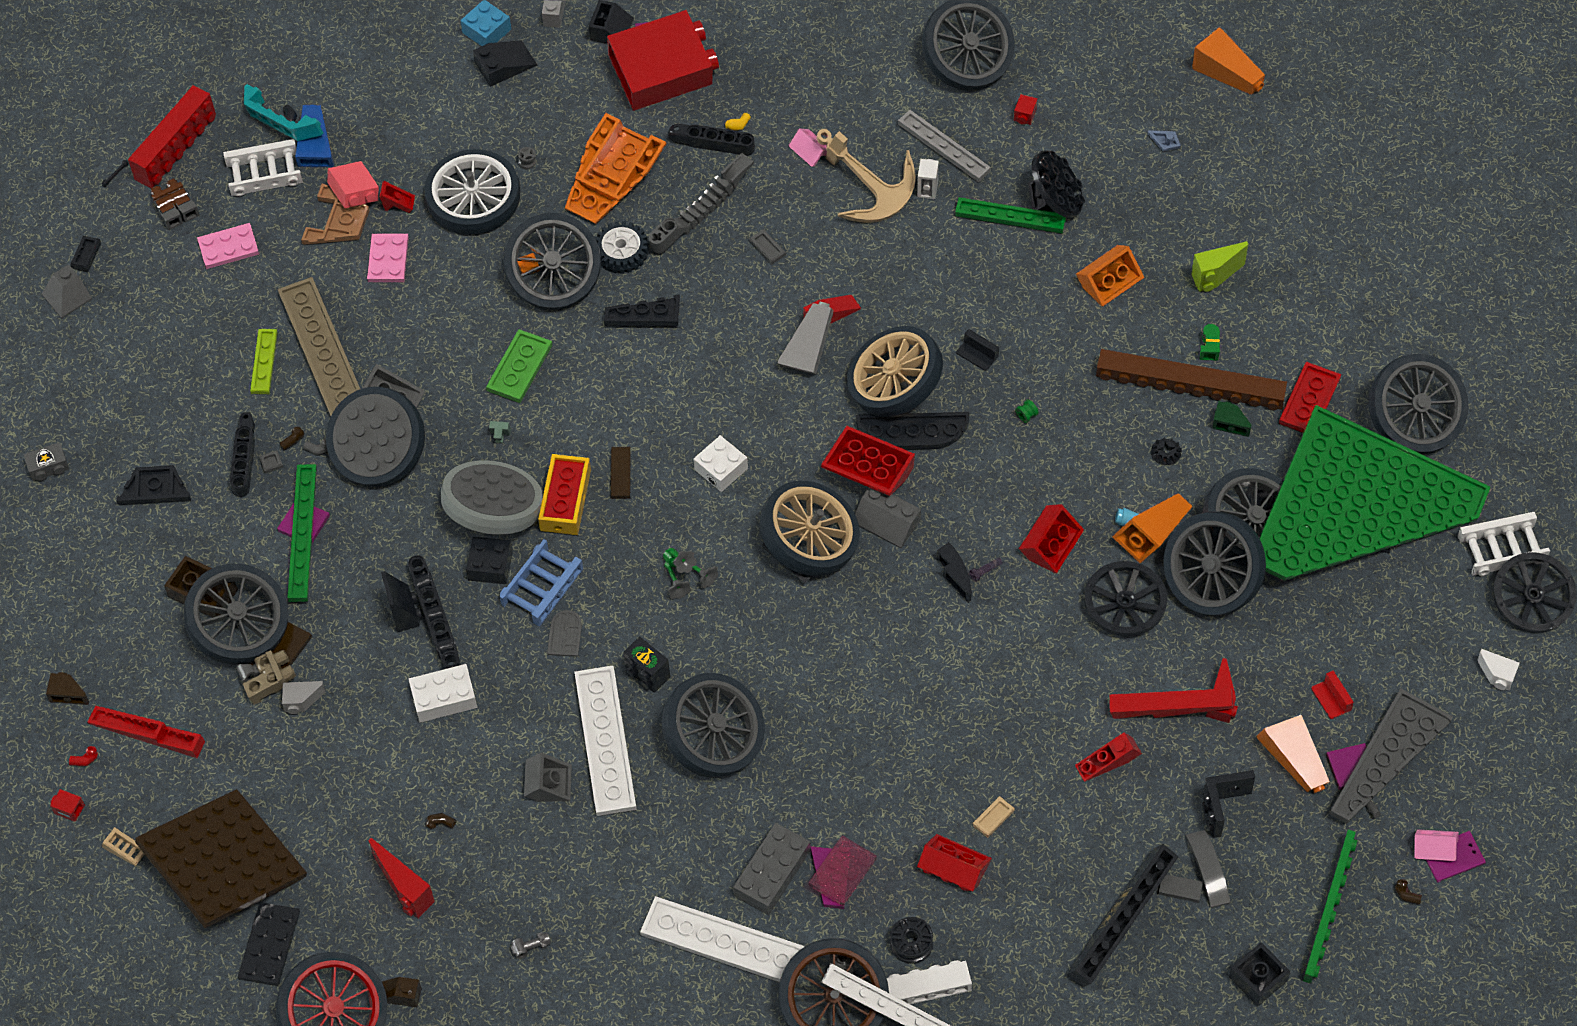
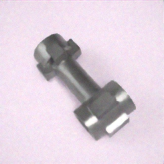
M547 932L538 933V938L524 942L522 938L513 940L511 942V949L513 955L517 959H521L528 955L527 950L538 946L544 949L551 942Z

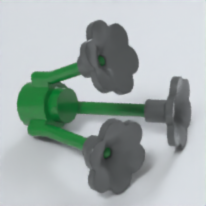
M669 548L663 554V559L666 561L664 566L668 569L673 580V586L668 589L671 599L683 598L691 592L690 583L677 580L672 567H676V571L679 573H689L692 571V568L696 570L701 576L702 588L710 587L718 577V568L715 566L706 570L697 567V560L694 558L692 551L678 552L674 548Z

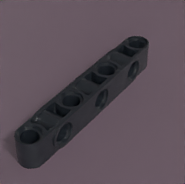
M415 555L409 559L408 565L438 657L444 669L460 666L458 650L431 572L427 567L424 557Z

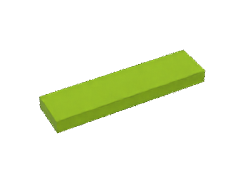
M277 329L258 330L251 394H270L278 334Z

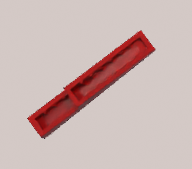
M1231 688L1110 694V713L1113 719L1153 715L1154 718L1233 708Z
M95 706L87 721L90 725L194 758H198L205 743L201 734L168 727L161 721Z

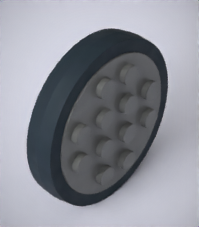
M383 387L363 388L345 397L333 411L326 432L328 454L337 470L349 480L370 487L387 486L404 478L416 466L425 443L424 423L415 405L401 393Z

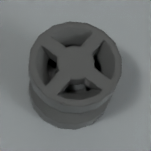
M523 147L519 150L518 164L520 168L526 170L533 168L536 164L535 150L531 147Z

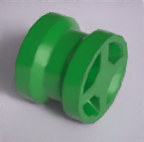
M1028 399L1023 402L1022 406L1015 408L1016 415L1024 423H1028L1031 417L1039 414L1036 405Z

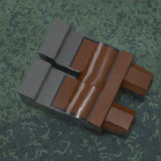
M173 178L167 181L168 188L164 190L160 186L151 188L154 205L168 230L183 224L182 218L187 222L200 216L197 205L192 201L181 182L178 183ZM193 211V214H192V215H190V216H186V215H185V214H187V213ZM177 218V221L175 223H169L170 221Z

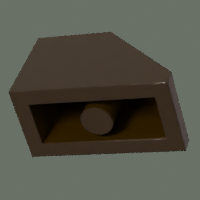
M64 672L50 673L46 691L49 702L89 705L86 693L70 674Z
M396 977L382 981L388 1004L418 1007L422 990L418 979Z

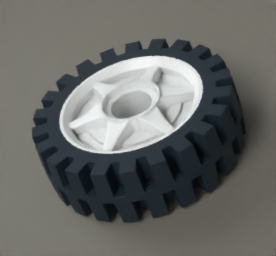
M617 221L614 226L610 223L608 224V229L604 226L602 232L599 231L597 237H595L600 250L601 267H606V270L609 272L611 269L613 273L620 271V274H625L624 270H627L628 273L632 272V268L637 270L639 268L638 265L642 266L647 259L649 253L647 236L643 229H640L638 225L634 226L631 222L627 225L626 221H622V224L619 225V221Z

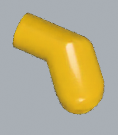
M743 113L740 119L727 120L725 127L733 131L743 130L751 116L748 113Z

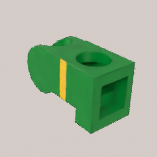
M1208 324L1203 329L1202 340L1205 346L1201 345L1200 360L1218 361L1220 354V330L1218 326Z

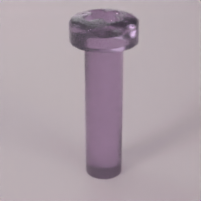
M998 557L977 570L975 568L969 571L970 577L975 582L979 581L980 576L1001 565L1002 560Z

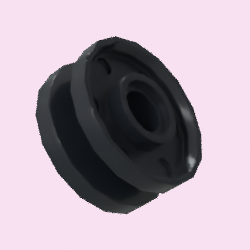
M906 917L895 923L890 932V948L893 955L898 960L907 964H916L924 961L933 949V932L930 925L918 917ZM910 938L916 939L915 942H908L907 940Z

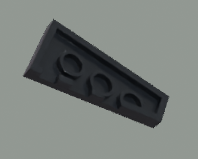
M680 294L673 295L674 298L665 299V297L657 298V301L653 302L639 301L636 305L627 303L605 307L604 325L678 326Z

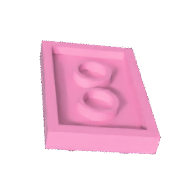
M250 223L197 237L206 269L259 255Z
M372 234L368 282H405L408 234Z

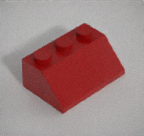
M1062 504L1046 505L1019 550L1029 561L1057 573L1084 529Z
M936 834L924 846L917 867L927 874L941 877L945 882L955 883L965 891L973 892L978 887L992 858Z

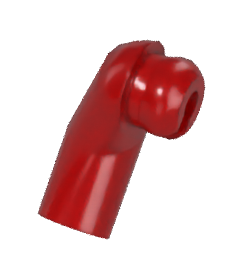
M87 747L86 753L83 756H70L69 765L88 766L98 757L96 747Z

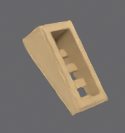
M115 827L102 843L104 849L134 866H137L145 855L135 843V840ZM116 838L120 839L115 846L112 844ZM125 842V846L120 850V845ZM130 845L133 846L131 851L126 854L125 851ZM137 849L140 850L135 859L131 857Z

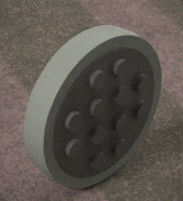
M487 460L472 461L456 466L447 473L441 488V504L447 515L468 529L487 534H511L527 529L538 519L543 497L540 485L527 472L510 464Z

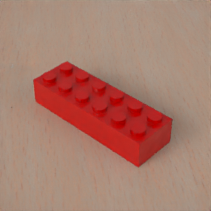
M193 85L129 157L128 161L136 181L149 188L159 184L163 175L172 169L177 159H181L184 151L193 145L195 138L204 132L208 123L214 121L216 112L210 93Z

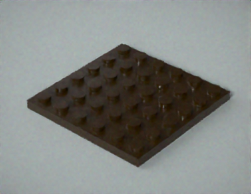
M237 789L158 826L135 839L138 847L204 928L302 880L307 875L304 868Z

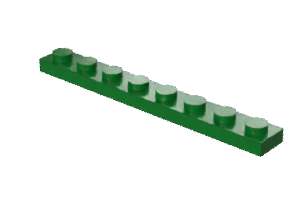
M316 464L297 465L288 585L289 602L308 601L317 476Z
M1352 830L1347 831L1303 979L1307 983H1311L1313 977H1318L1321 966H1318L1317 962L1318 959L1323 960L1326 950L1322 945L1324 941L1328 942L1331 929L1327 928L1329 922L1334 923L1336 911H1333L1334 904L1339 905L1342 893H1338L1340 887H1344L1347 875L1343 874L1345 869L1349 870L1352 862L1349 854L1350 851L1355 852L1358 840L1354 839L1356 832Z

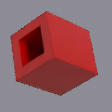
M1020 94L1014 110V121L1020 124L1031 125L1037 110L1038 98Z
M60 789L57 795L53 796L50 806L54 814L76 822L85 804L80 796Z

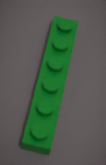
M960 197L955 211V216L1062 234L1066 217L1058 213Z

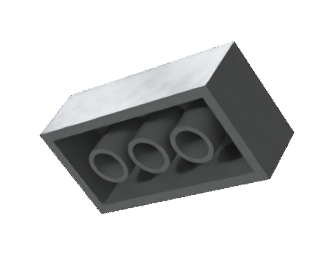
M775 823L733 886L734 897L770 915L811 851L810 841Z

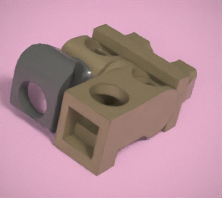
M270 650L266 654L256 657L254 659L255 665L253 666L251 664H239L237 666V671L248 698L254 705L262 702L261 699L269 694L278 692L283 688V683H288V681L296 677L291 665L283 669L281 668V665L289 662V658L284 650L276 653ZM252 674L255 678L249 680L248 676Z

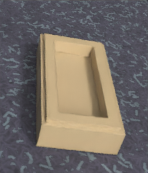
M999 796L973 822V826L988 838L1015 811V808Z

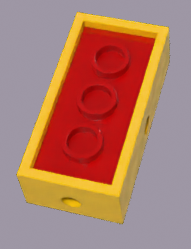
M552 454L538 518L540 531L578 535L591 474L590 458Z

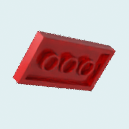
M1306 362L1280 417L1279 424L1304 432L1315 405L1327 410L1342 374Z

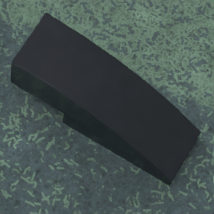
M948 542L937 550V560L944 566L943 577L969 603L972 591L967 569L956 549Z

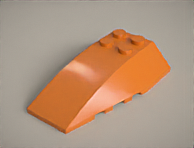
M605 113L587 141L584 156L582 155L581 165L576 173V180L571 188L565 209L597 224L649 173L667 143L653 135L646 138L624 127L620 119Z

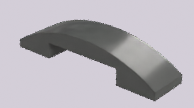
M1203 830L1186 834L1188 845L1195 857L1205 886L1204 890L1210 907L1214 908L1231 903L1217 854L1207 832Z

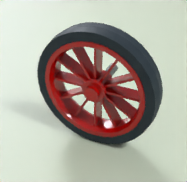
M340 952L315 954L298 963L285 977L276 1002V1015L279 1026H300L321 1014L325 1016L318 1026H322L328 1017L329 1026H333V1018H335L338 1026H343L339 1016H342L356 1026H363L343 1013V1010L370 1011L366 1026H384L387 1017V996L379 976L363 960ZM332 968L330 997L316 972L317 970ZM336 969H341L351 973L336 997ZM310 974H313L325 1000L300 985ZM355 976L365 989L342 1001L340 997ZM297 989H301L322 1003V1005L294 1004ZM367 991L370 1008L344 1007V1002ZM293 1007L319 1008L322 1012L297 1024Z

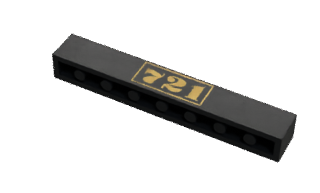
M1164 844L1153 848L1066 974L1082 988L1092 984L1179 856Z

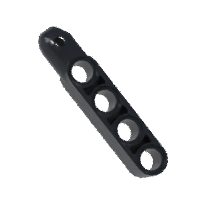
M679 123L672 125L668 131V137L671 141L688 144L693 148L738 155L743 153L746 156L752 155L755 151L754 136L746 132Z
M243 412L240 415L238 428L235 432L230 485L233 494L237 497H244L250 491L255 448V424L251 412Z

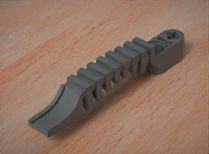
M741 153L721 171L723 179L718 175L714 178L717 186L711 183L709 185L711 192L706 189L704 192L705 197L700 196L698 198L699 203L695 201L692 204L693 209L688 206L686 208L687 213L682 210L678 218H666L649 234V241L653 252L663 253L683 233L689 234V229H694L698 223L700 224L704 218L708 217L710 212H714V209L718 208L721 205L720 203L724 202L727 199L726 197L733 193L734 188H737L741 177L754 165V161Z

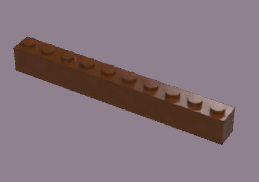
M1105 349L1100 351L1096 377H1100L1103 380L1112 379L1124 384L1134 383L1141 387L1151 386L1159 390H1174L1176 393H1191L1197 397L1208 396L1215 400L1225 399L1233 403H1247L1253 407L1264 406L1271 410H1282L1287 381Z

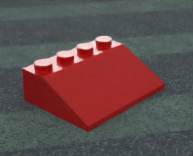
M846 426L821 464V467L890 496L906 481L913 470L915 454Z

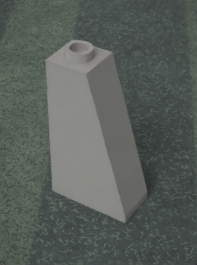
M824 302L812 304L779 358L778 364L780 366L816 375L834 311L829 307L830 304Z

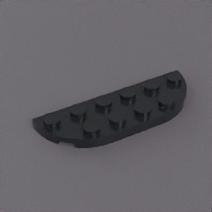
M969 412L903 413L891 417L859 414L856 415V422L859 431L904 450L938 449L953 444L965 433L969 423Z

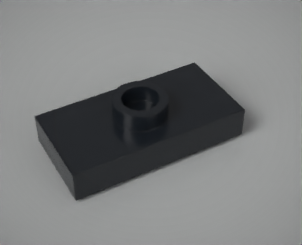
M83 236L71 261V268L89 272L101 245V240Z

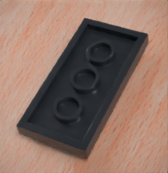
M263 902L259 903L238 974L239 980L279 986L300 909Z

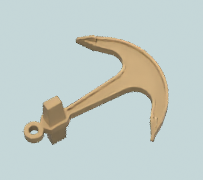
M821 129L816 139L819 144L826 145V159L833 165L842 160L876 197V205L873 208L838 213V217L864 223L879 222L897 214L907 204L915 186V170L909 150H906L903 180L899 184L890 185L883 182L848 153L846 147L848 139L840 131L834 138H831L830 131Z

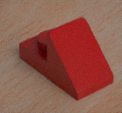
M386 181L382 182L379 197L385 211L395 206L410 213L413 210L415 195Z

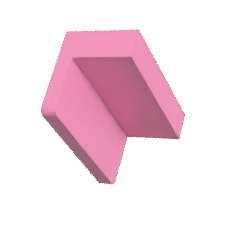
M799 128L789 147L811 167H814L821 156H826V145L819 144L816 139L817 136L809 129Z
M1417 830L1415 833V858L1455 861L1459 832Z

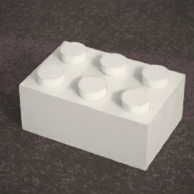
M466 664L409 678L419 722L477 708Z

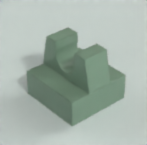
M490 421L489 429L491 434H494L495 443H503L504 435L510 436L511 433L509 422Z

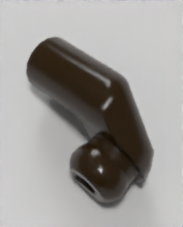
M444 813L429 815L426 818L425 825L430 829H434L436 824L441 823L453 829L457 820Z
M1399 879L1395 885V890L1401 900L1420 905L1422 895L1411 893L1407 887L1408 882L1405 879Z

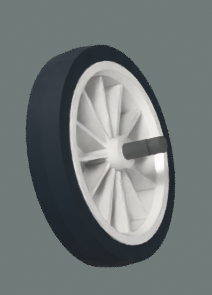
M481 149L463 150L443 158L432 168L425 183V201L431 216L442 227L461 234H479L501 226L514 214L520 201V182L514 167L497 153ZM472 168V171L466 172V177L461 172L462 170ZM475 168L485 169L476 181ZM492 171L495 172L496 174H498V175H496V176H494V177H492V178L486 180V178L489 176V174H490ZM457 173L464 184L450 178V176ZM502 181L506 184L503 187H492ZM443 183H446V184H448V185H450V186H453V187H455V188H441V187H442ZM490 195H504L502 200H499ZM441 196H453L443 202L439 199ZM482 200L495 205V207L488 211ZM460 202L454 212L447 209ZM469 203L470 215H461L460 213ZM478 203L484 213L473 215L474 204Z

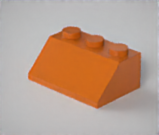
M1124 245L1115 246L1076 273L1083 289L1102 307L1144 278L1130 247Z

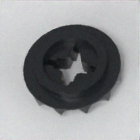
M1164 437L1161 440L1157 439L1151 448L1153 459L1162 465L1176 463L1182 453L1179 442L1173 441V438L1166 439ZM1165 446L1169 450L1168 456L1167 453L1163 451Z

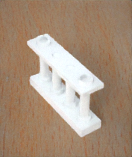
M291 139L223 152L227 168L232 167L234 182L228 183L231 195L242 196L245 193L288 185L295 186L298 183H303L300 170L295 171L292 156L296 155L297 147L295 140ZM285 157L288 172L277 174L275 159ZM267 160L270 176L259 178L257 162ZM250 164L252 179L241 181L239 166Z
M1535 512L1460 527L1458 539L1460 543H1469L1476 560L1471 572L1473 576H1485L1490 572L1500 570L1509 559L1522 554L1513 533L1514 531H1525L1532 549L1531 552L1549 555V548H1539L1532 530L1537 520ZM1496 535H1506L1513 552L1512 556H1502L1495 538ZM1477 539H1488L1495 559L1484 561L1476 541ZM1525 561L1524 563L1530 564L1535 562V564H1541L1542 562Z

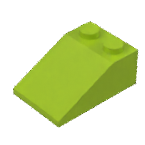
M1247 241L1194 254L1191 275L1198 292L1213 290L1245 265L1248 249Z

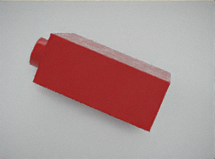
M687 10L607 36L608 56L633 111L713 84V70L719 69L717 56L712 48L704 49L702 41L706 40V34L700 20L692 22Z

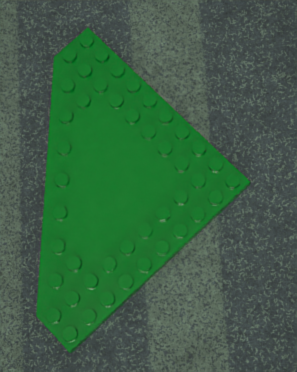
M1315 405L1259 537L1265 551V572L1282 580H1287L1477 521L1490 486Z

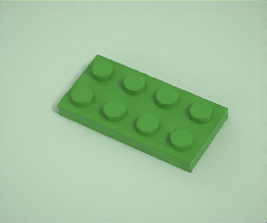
M518 329L487 384V391L521 403L553 345L552 341Z

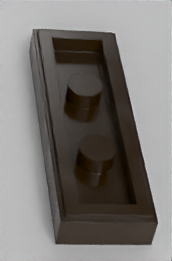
M611 447V499H631L630 447Z

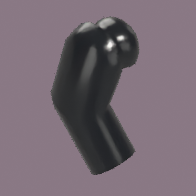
M285 105L283 107L285 118L290 122H295L297 118L295 110L290 105Z

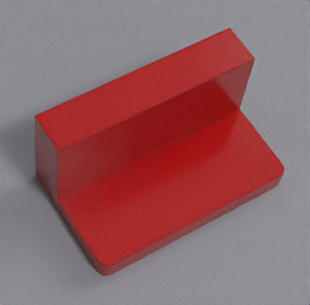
M1334 671L1326 673L1325 681L1312 686L1311 690L1330 719H1334L1352 710L1354 702Z

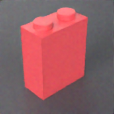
M362 161L328 168L327 183L344 208L378 201L379 186Z

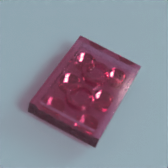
M842 835L809 881V886L844 906L876 861L877 856Z

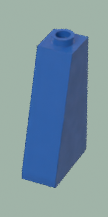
M303 105L301 119L305 115L310 118H316L321 123L320 127L323 134L297 142L295 156L298 167H334L321 105Z

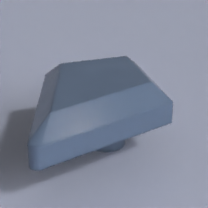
M1148 131V135L1163 152L1178 149L1181 146L1176 132Z

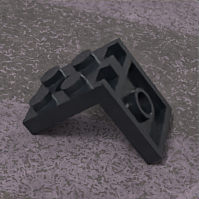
M1254 770L1205 778L1206 785H1204L1205 793L1202 794L1204 799L1202 809L1203 813L1208 815L1209 820H1206L1208 832H1212L1213 838L1222 836L1225 822L1219 799L1252 794L1255 781Z

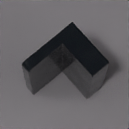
M968 329L964 333V343L958 348L956 354L982 370L987 371L999 357V347Z

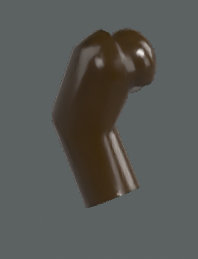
M294 427L292 434L280 442L282 448L286 450L304 437V431L301 427Z

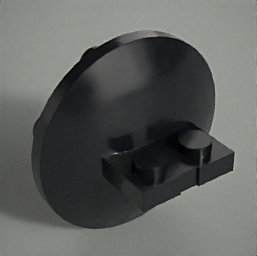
M1044 150L1036 154L1032 160L1034 180L1028 183L1032 209L1045 211L1051 207L1056 213L1066 218L1078 215L1085 203L1081 190L1083 185L1069 167L1067 159L1061 158L1052 150ZM1080 190L1081 194L1079 193L1074 196V192Z

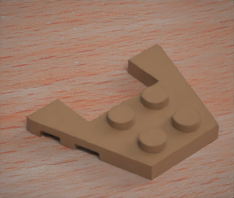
M321 184L317 195L318 201L334 204L325 229L306 227L301 239L302 244L360 239L370 211L369 206L362 204L344 208L333 190L328 188L327 185Z

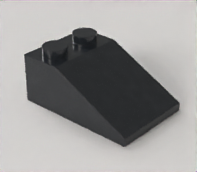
M522 40L488 43L473 50L475 64L490 87L538 66Z
M385 571L381 572L397 633L420 627L419 620L422 619L420 609H415L414 603H418L415 592H410L409 585Z

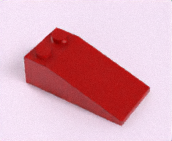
M370 838L368 841L373 856L403 905V911L410 917L414 915L416 918H419L435 902L430 885L373 838Z

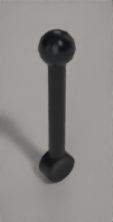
M123 160L122 165L107 180L102 181V186L106 187L124 167L129 165V162Z

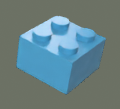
M486 0L479 3L460 20L462 33L480 46L498 42L512 29L510 17Z

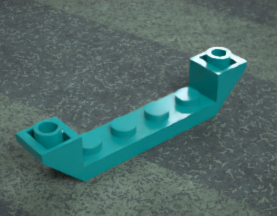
M248 84L244 86V105L251 117L296 141L323 134L320 127L321 123L316 118H310L305 115L297 124L294 121L290 122L284 116L277 115L271 109H265L262 106L265 101L261 96L262 92L259 88Z

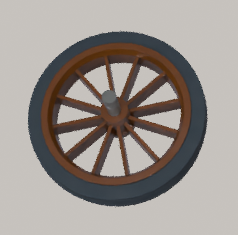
M823 939L805 946L790 959L782 973L778 990L780 1010L788 1026H809L800 1015L824 1001L827 1004L814 1026L818 1025L829 1004L832 1005V1026H835V1005L837 1004L849 1025L853 1026L840 1004L841 1001L867 1015L859 1026L881 1025L885 1017L883 1014L873 1009L866 1013L843 999L846 995L829 986L824 988L801 974L803 968L811 961H814L824 978L825 975L819 967L816 958L833 954V965H835V954L843 955L853 959L846 970L847 972L854 961H856L867 972L860 979L869 976L872 985L889 993L885 972L878 960L867 949L849 940ZM800 975L824 990L823 993H794L798 976ZM794 995H823L824 999L798 1013Z

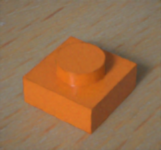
M534 253L519 257L536 259ZM517 261L522 274L539 266L538 262Z

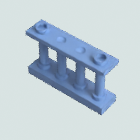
M545 539L535 546L530 558L507 588L504 587L500 592L502 606L505 607L509 601H512L531 612L533 623L539 627L583 570L581 559L575 557L572 562L568 563L548 552V544ZM543 557L565 570L561 576L556 577L537 566V564ZM533 572L550 581L554 586L550 591H545L527 581L526 578ZM522 586L543 599L539 605L535 606L515 595V593Z

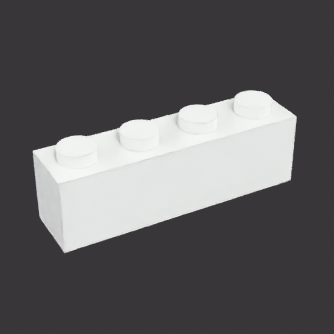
M952 961L948 965H934L922 971L915 969L908 974H893L887 978L889 994L908 1004L972 991V982L966 961Z

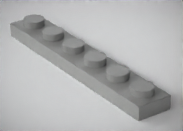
M909 110L898 120L899 126L977 182H980L991 172L990 166L913 111Z

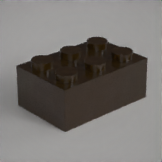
M184 556L164 585L168 597L185 604L187 594L195 581L212 568ZM227 582L233 598L238 590L235 582ZM219 584L211 589L229 604L223 584ZM207 593L201 600L202 604L224 608ZM199 609V612L208 615L212 618L221 615L219 613Z

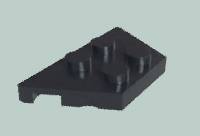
M174 465L136 467L131 474V479L125 484V490L122 495L117 497L118 505L191 501V496Z

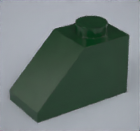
M1218 401L1212 429L1249 437L1252 425L1240 408L1230 402Z

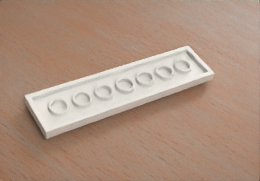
M614 666L576 671L575 679L596 815L601 816L637 810Z
M656 896L640 931L641 936L780 982L782 973L790 959L805 947Z

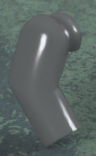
M326 439L322 440L321 444L318 445L306 441L303 446L304 450L315 455L328 452Z

